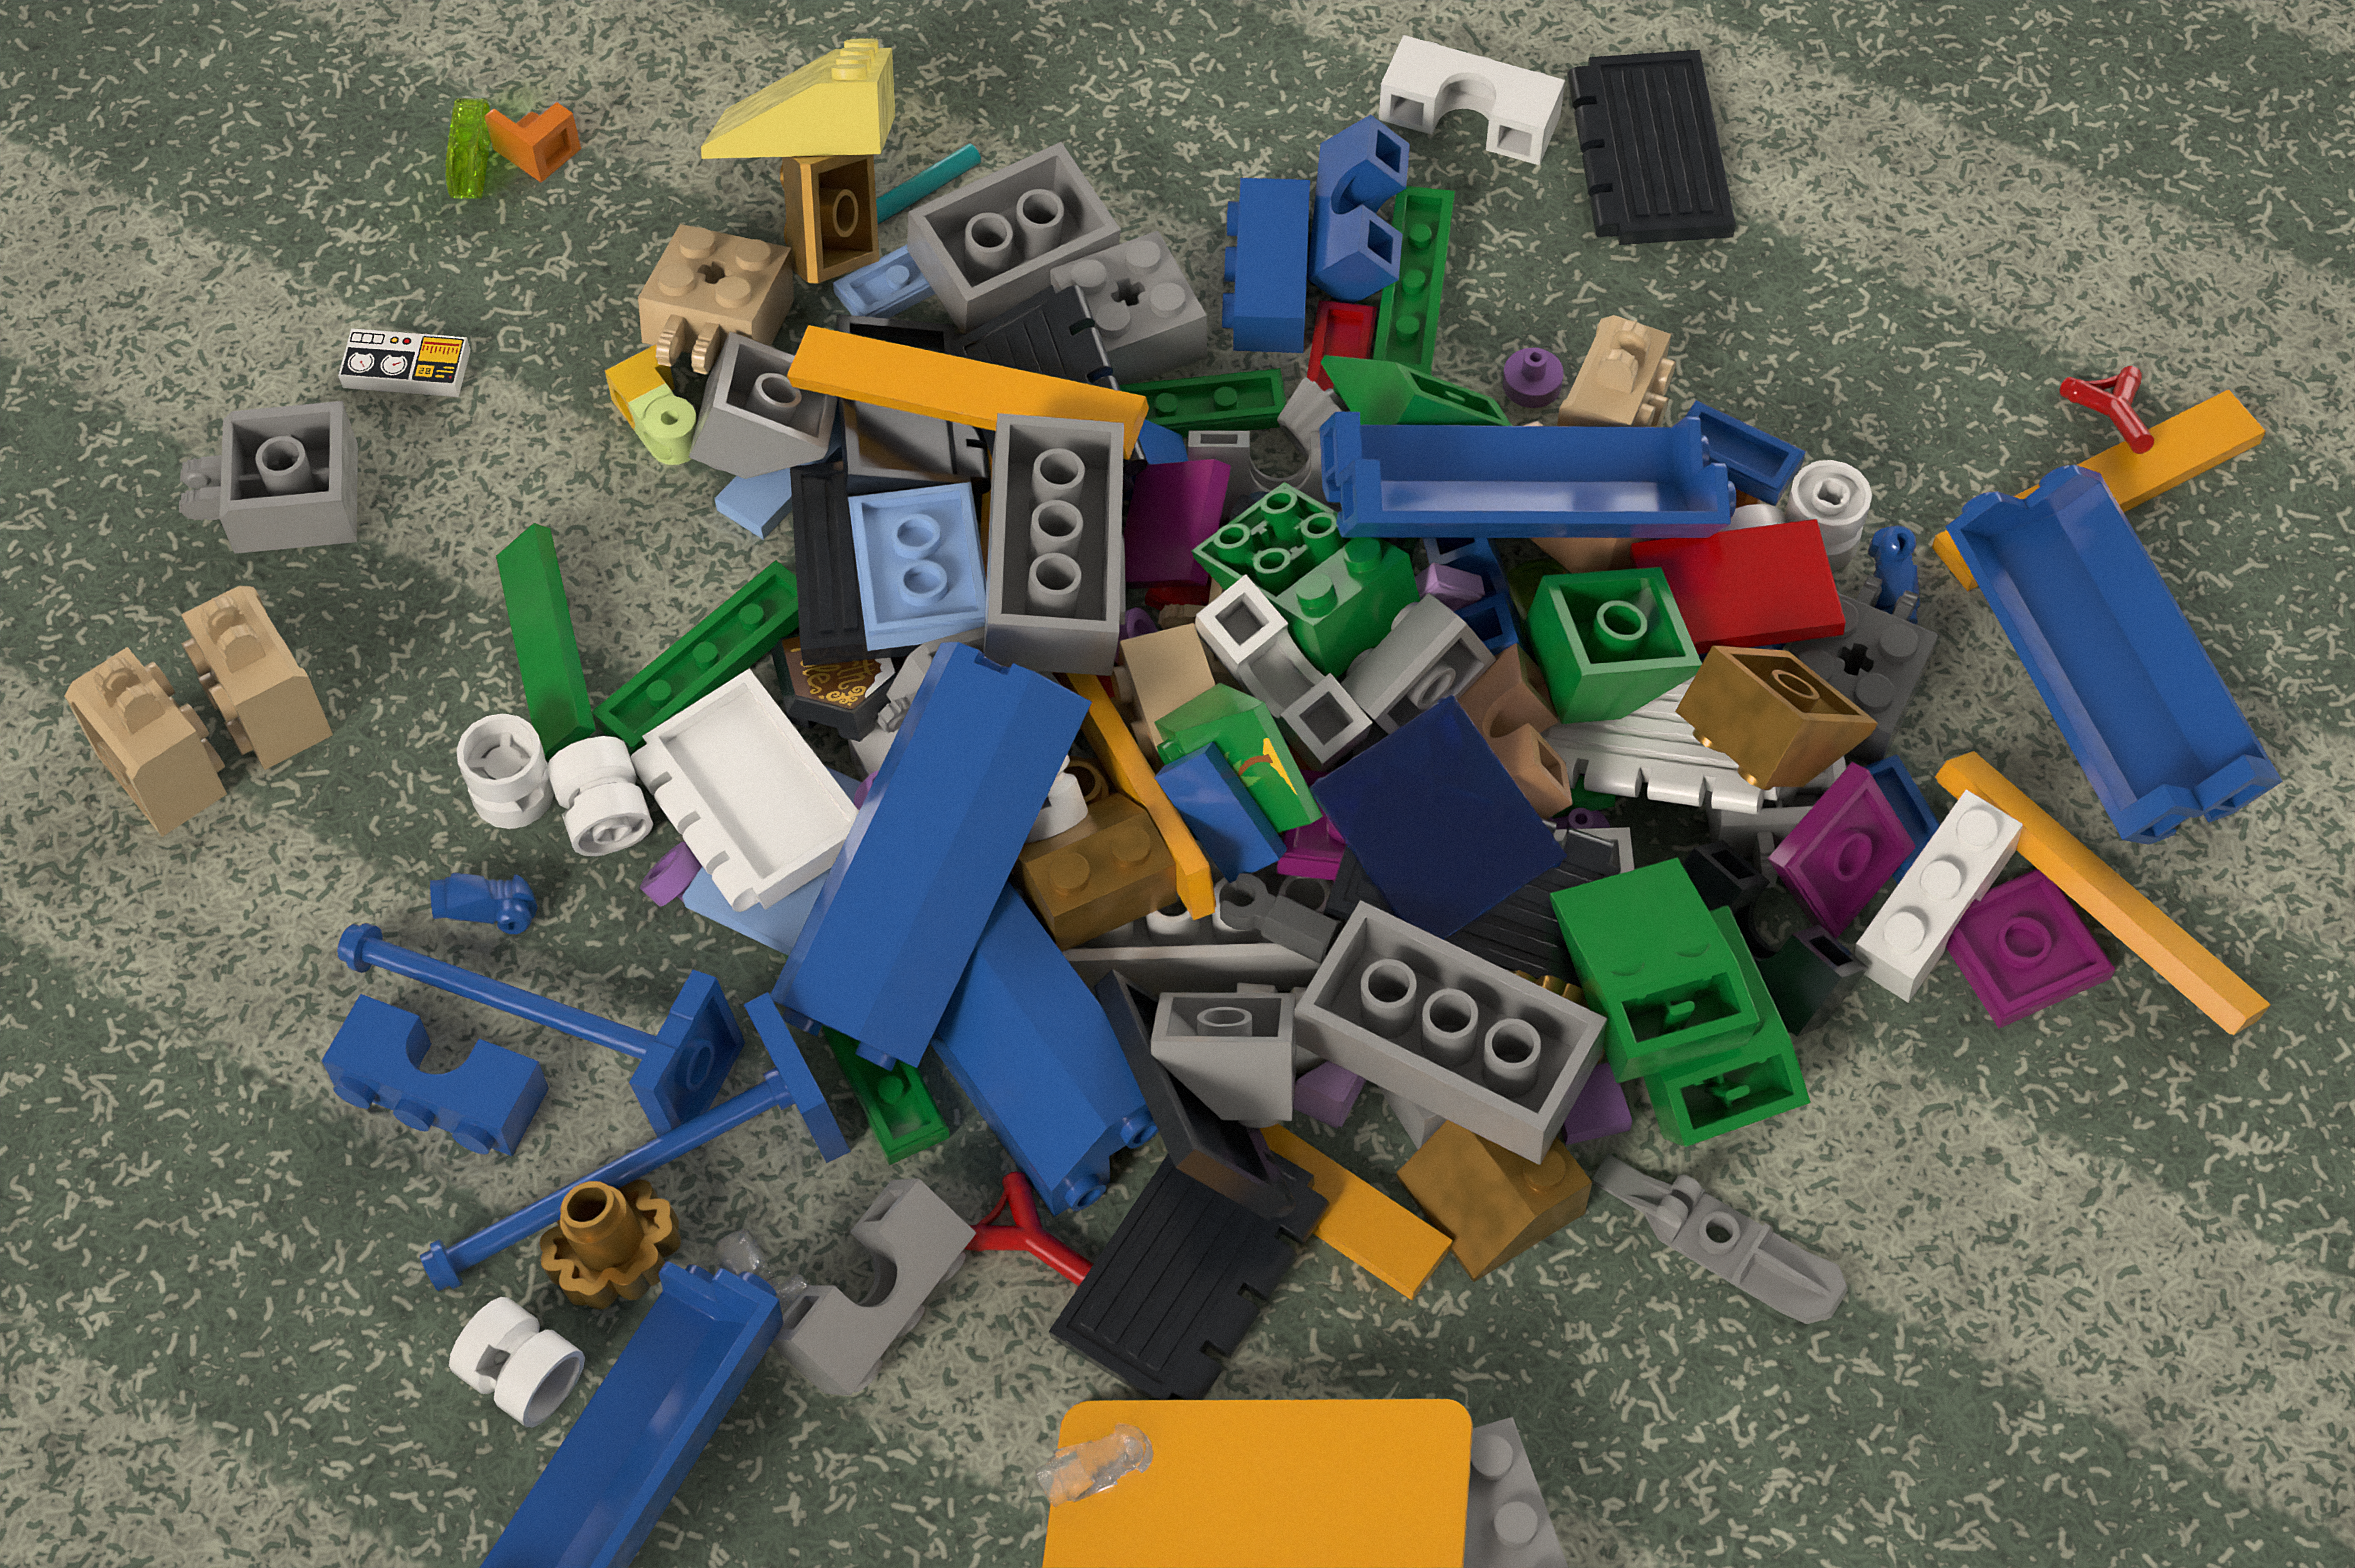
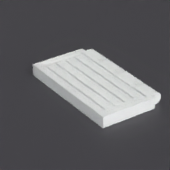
M750 668L642 736L647 745L634 752L630 758L636 774L648 791L654 795L656 802L678 833L683 835V840L706 872L712 875L713 882L734 911H745L758 902L766 910L833 866L859 810Z
M1694 677L1622 719L1561 724L1559 719L1558 723L1539 733L1566 762L1569 785L1572 789L1576 787L1580 773L1585 774L1584 788L1586 791L1637 798L1642 782H1647V796L1650 800L1700 807L1706 791H1711L1713 809L1759 815L1764 799L1777 801L1781 787L1763 790L1753 786L1738 774L1737 768L1739 765L1725 753L1717 752L1704 746L1693 736L1692 732L1695 728L1678 715L1675 710Z

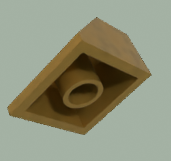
M874 154L782 157L780 181L784 189L786 209L784 240L787 247H791L792 270L807 283L818 284L878 262L880 259Z
M1712 646L1675 710L1678 715L1695 728L1692 734L1701 744L1714 751L1725 753L1739 765L1737 772L1745 781L1763 790H1771L1773 787H1804L1869 737L1878 725V722L1793 654L1785 650Z
M1120 793L1113 794L1088 805L1086 817L1072 828L1047 839L1024 843L1011 870L1039 923L1061 952L1177 902L1176 863L1147 811Z
M1448 1119L1396 1173L1397 1179L1430 1224L1452 1239L1450 1251L1473 1282H1476L1584 1215L1592 1185L1590 1178L1557 1136L1541 1165Z

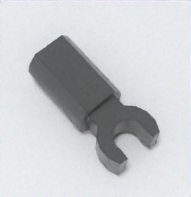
M1240 873L1236 879V892L1250 898L1253 902L1248 906L1240 907L1223 900L1220 905V919L1227 926L1236 930L1257 928L1261 930L1262 937L1322 964L1340 934L1341 921L1283 894H1278L1275 897L1267 892L1265 884L1259 878L1251 874Z

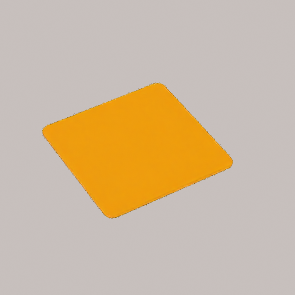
M1451 1399L1099 1400L1080 1402L1068 1410L1061 1422L1042 1568H1464L1473 1434L1471 1416L1462 1404Z

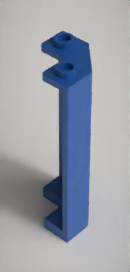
M1334 412L1319 427L1322 488L1327 502L1341 503L1342 512H1338L1336 521L1341 537L1709 538L1731 524V518L1736 508V490L1733 482L1728 481L1727 465L1725 463H1711L1708 465L1710 456L1709 442L1706 435L1701 434L1699 417H1684L1672 427L1361 425L1360 412Z
M2075 464L2058 467L2046 474L2039 482L2040 488L2022 500L1998 491L1980 494L1963 506V514L1945 526L2122 840L2150 845L2174 836L2177 832L2175 827L2189 817L2196 818L2204 815L2208 823L2229 816L2283 782L2100 473Z
M960 642L940 644L770 994L773 1002L786 1007L782 1015L784 1022L816 1037L822 1025L847 1035L860 1042L855 1052L856 1055L889 1071H892L897 1060L913 1067H918L1092 703L1090 700L1032 670L1014 663L1011 668L1001 666L984 657L985 654L980 650Z
M1007 880L929 1043L1018 1168L1025 1174L1028 1182L1053 1217H1056L1070 1207L1073 1211H1080L1095 1203L1105 1192V1185L1110 1182L1109 1156L1126 1145L1129 1148L1143 1145L1153 1138L1159 1130L1103 1007Z
M666 1261L658 1273L663 1289L662 1293L480 1568H628L784 1325L780 1301L776 1298V1290L759 1276L747 1271H742L739 1276H736L723 1268H719L714 1276L705 1269L693 1264H688L684 1270Z

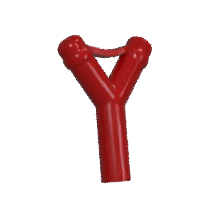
M2124 367L2120 374L2103 380L2084 381L2074 377H2067L2063 380L2059 388L2060 395L2072 403H2078L2108 416L2134 453L2143 454L2153 447V436L2131 406L2142 379V373L2137 367ZM2114 387L2112 393L2105 391V389Z
M1019 1171L1006 1174L1002 1179L1004 1192L999 1202L985 1218L975 1225H969L976 1234L964 1249L977 1252L985 1250L1028 1251L1079 1287L1093 1266V1263L1043 1229L1031 1193L1032 1189L1025 1174ZM1008 1202L1015 1225H990L1000 1216Z

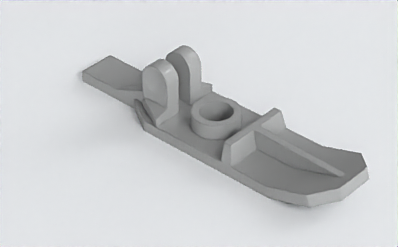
M1608 1153L1591 1179L1593 1184L1641 1211L1659 1241L1780 1313L1800 1322L1810 1324L1832 1318L1848 1291L1839 1265L1801 1249L1774 1233L1770 1225L1765 1223L1762 1226L1705 1192L1706 1189H1702L1696 1180L1687 1175H1678L1673 1185L1637 1171ZM1712 1226L1723 1227L1728 1231L1731 1239L1725 1243H1716L1707 1236L1706 1230Z

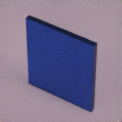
M1453 694L1440 698L1436 705L1326 777L1318 778L1314 785L1309 788L1316 801L1398 918L1442 940H1445L1549 869L1559 867L1562 860L1567 857L1564 850Z

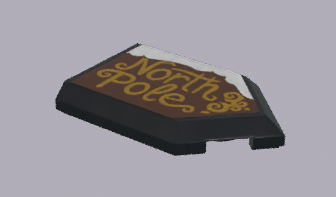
M800 634L780 638L771 650L789 721L792 724L810 729L817 723L838 728L839 736L861 742L875 729L874 720L879 716L878 713L887 704L891 703L886 694L904 664L902 657L803 666Z

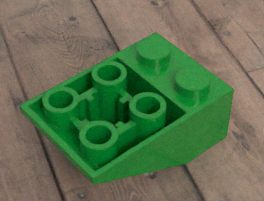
M1325 355L1320 362L1334 384L1333 391L1345 401L1351 412H1360L1361 425L1512 426L1494 398L1396 362Z
M1284 482L1227 525L1220 528L1216 533L1191 550L1193 558L1225 591L1244 575H1247L1288 623V633L1305 658L1323 676L1326 677L1331 673L1336 678L1349 668L1350 664L1359 654L1367 649H1374L1392 631L1391 625L1403 608L1413 602L1419 603L1421 601L1408 553L1380 537H1341L1336 524L1338 515L1336 511Z
M1678 857L1550 893V901L1589 1009L1607 1018L1603 1047L1617 1084L1747 1045L1760 1022L1734 953Z
M1726 905L1709 912L1737 959L1760 1022L1745 1047L1643 1076L1663 1138L1683 1147L1811 1103L1791 1038L1729 906Z

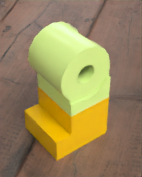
M655 344L605 370L612 401L652 456L659 462L668 465H679L691 460L689 454L696 429L697 416L693 405L686 399L674 396L672 390L675 387L670 366L658 364L657 358H655L657 348Z

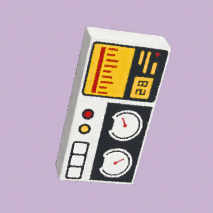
M351 328L338 376L343 388L459 397L470 354V346L467 337Z

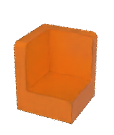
M558 102L554 103L541 115L535 112L528 113L517 123L496 109H492L484 116L493 150L541 183L581 149L573 113Z

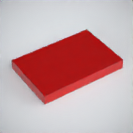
M1817 519L1720 531L1709 538H1667L1631 543L1629 557L1632 569L1662 568L1697 654L1709 653L1712 646L1749 648L1840 636L1844 633L1846 621Z

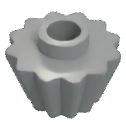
M1305 377L1283 408L1277 421L1291 443L1308 459L1310 431H1320L1319 427L1334 412L1351 411L1333 389L1328 388L1326 391H1323L1315 381L1311 382Z

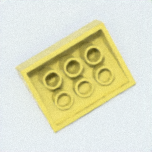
M877 39L844 41V48L835 49L730 106L724 111L702 144V159L881 154L895 118L892 48H879Z

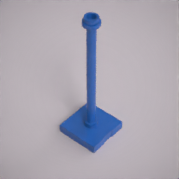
M369 923L348 926L339 940L338 957L341 961L346 962L351 970L364 973L370 969L371 965L641 1059L629 1084L657 1137L709 1110L745 1044L743 1035L717 978L696 970H692L673 1003L664 1024L657 1036L388 943L383 941L381 929Z
M766 992L744 1004L776 1066L763 1073L766 1081L449 1248H446L440 1239L430 1244L431 1249L421 1254L420 1259L436 1290L439 1292L449 1286L453 1290L463 1285L460 1272L559 1221L562 1201L567 1193L577 1185L588 1181H599L619 1189L778 1104L781 1110L796 1104L826 1163L851 1152L825 1098L769 993Z

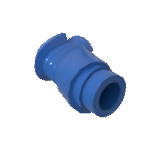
M1897 525L1879 529L1875 532L1868 548V555L1874 558L1876 562V570L1873 576L1882 580V592L1874 608L1891 615L1898 598L1903 595L1905 590L1919 595L1917 565H1913L1911 560L1912 553L1916 548V538L1914 533L1905 526ZM1918 596V601L1909 620L1910 623L1915 625L1918 623L1917 609L1920 607V596Z
M457 872L452 873L450 877H445V879L430 880L433 919L448 918L451 921L495 924L494 921H498L497 927L501 931L508 934H519L528 929L533 917L536 915L538 907L536 897L527 881L514 874L512 881H496L494 879L489 881L484 876Z

